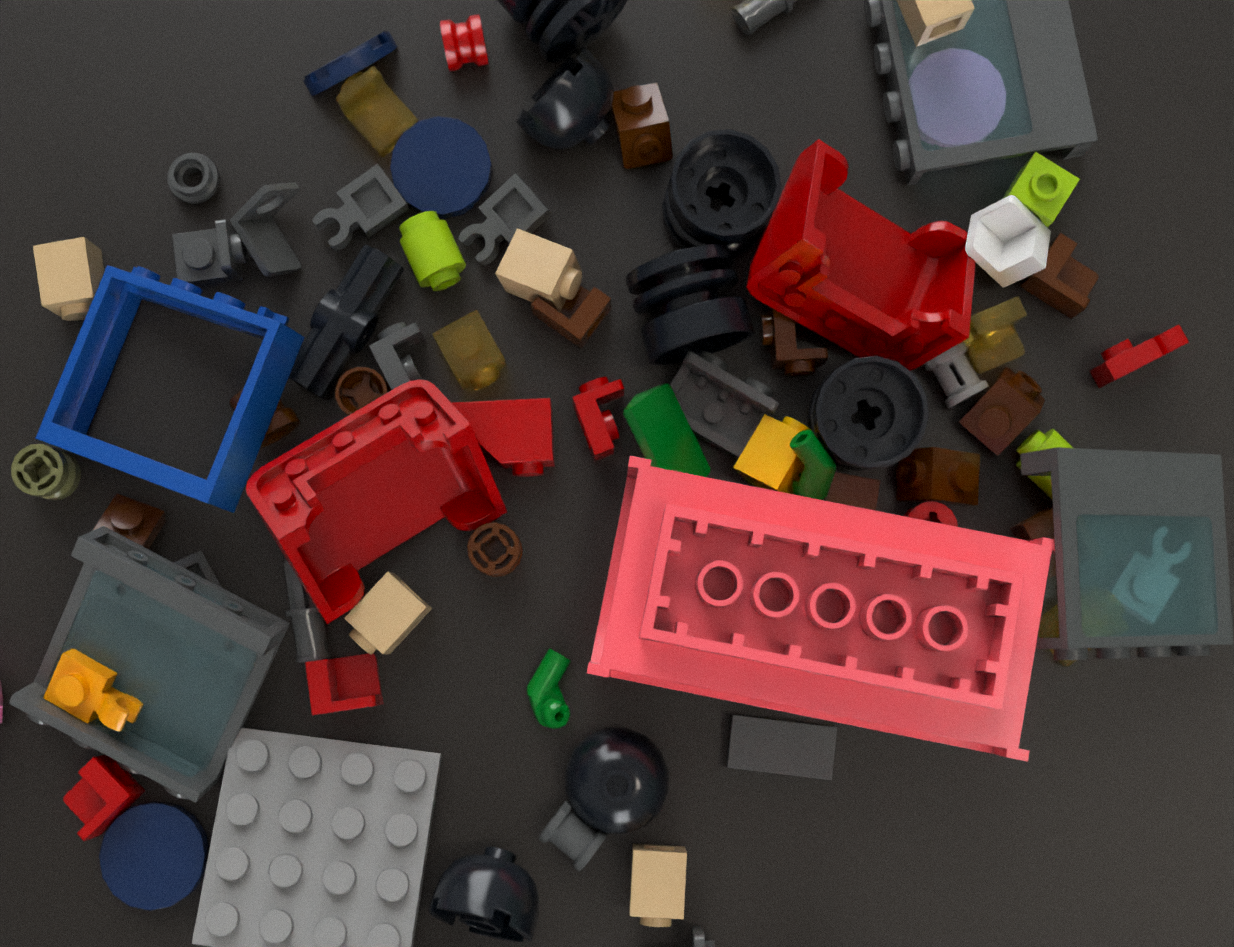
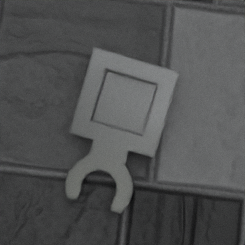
M377 163L336 192L343 202V206L339 209H323L314 216L312 221L319 231L330 223L340 225L338 234L327 241L334 251H338L350 243L353 231L361 227L369 238L408 211L409 206Z
M515 173L478 207L487 219L482 224H471L464 228L458 239L464 245L469 246L475 239L484 237L485 247L476 255L475 259L482 265H487L497 258L500 251V243L504 239L510 244L517 228L532 234L553 213L524 180Z

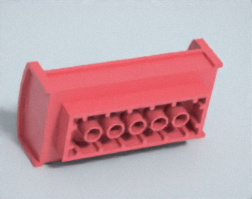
M635 456L629 457L623 501L587 674L607 678L612 677L1028 762L1030 751L1019 748L1050 559L1051 555L1055 554L1054 539L1041 537L1027 541L650 466V459Z

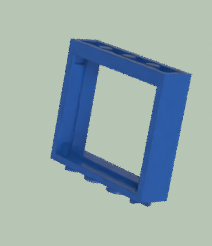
M107 265L35 439L234 513L304 336L287 326L288 317L274 313L266 307L260 306L257 314L244 310L246 305L244 302L220 292H216L212 300L201 296L203 290L186 281L173 278L171 284L167 285L159 282L160 275L140 266L133 267L130 273ZM142 299L263 339L207 480L86 435Z

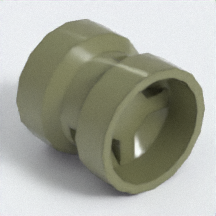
M31 444L21 449L14 457L11 465V477L15 485L24 493L48 500H62L70 496L77 489L81 479V469L77 460L71 454L44 444Z

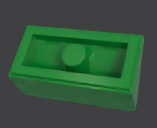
M663 383L636 394L624 409L623 415L644 458L651 460L650 466L707 477L711 472L710 466L671 385Z

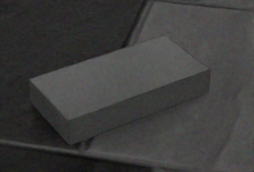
M732 714L726 767L832 780L837 727Z

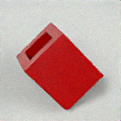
M368 653L305 662L312 715L383 704L376 654L370 655Z
M106 755L93 757L78 771L82 779L63 797V801L85 824L77 832V835L83 841H87L100 836L146 790L128 771L122 769L116 760Z

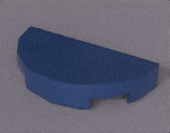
M383 31L304 76L303 82L311 96L316 95L366 68L395 50L398 46L390 32Z

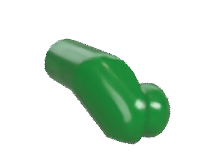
M803 430L790 441L791 449L804 465L803 471L798 475L800 477L799 482L794 480L792 482V491L794 495L823 500L829 493L836 472V463L812 430Z
M551 648L548 649L527 686V695L537 721L544 727L559 729L565 726L570 718V709L566 705L558 683L571 660Z

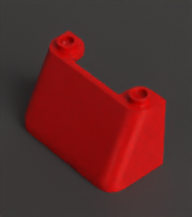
M818 139L796 159L750 265L747 289L757 300L860 358L879 356L897 361L909 371L914 370L969 338L976 262L965 251L968 232L950 222L935 221L922 226L911 234L839 190L838 188L847 180L849 167L847 159L839 151Z
M420 379L406 382L265 464L251 475L246 485V492L252 504L327 624L350 611L363 597L365 586L357 572L358 570L445 517L456 529L471 531L486 523H491L507 513L470 422L433 383Z

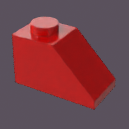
M550 398L452 402L457 410L470 422L480 447L504 469L513 468V476L544 475V467L555 466L553 411Z

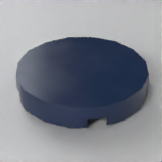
M437 116L418 121L403 132L393 148L390 170L395 188L409 206L418 213L436 211L440 219H447L465 214L474 207V204L480 200L481 196L485 195L490 186L492 164L487 145L475 128L456 118Z
M150 802L134 806L118 816L103 837L99 854L102 877L112 894L130 907L149 911L171 907L194 892L205 875L208 856L207 848L209 847L207 834L196 816L178 804Z

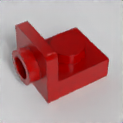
M607 376L596 378L579 386L580 394L572 397L573 408L594 462L613 455L614 445L612 441L620 438L610 410L607 409L600 412L598 406L624 396L625 388L621 379L609 383Z

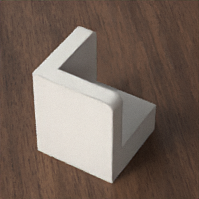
M1009 195L971 215L965 251L968 256L1004 288L1046 268L1051 231L1016 196Z

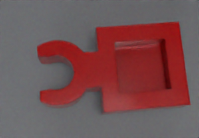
M1179 324L1133 347L1129 339H1126L1101 352L1100 354L1105 362L1090 370V373L1098 388H1101L1189 343Z

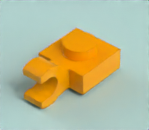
M74 648L62 653L43 697L45 700L87 724L99 718L105 726L118 732L123 730L126 721L132 724L136 722L144 705L137 698L112 687L118 674L117 672Z

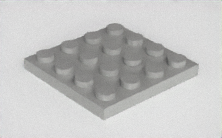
M242 728L231 748H228L192 944L211 947H413L442 754Z

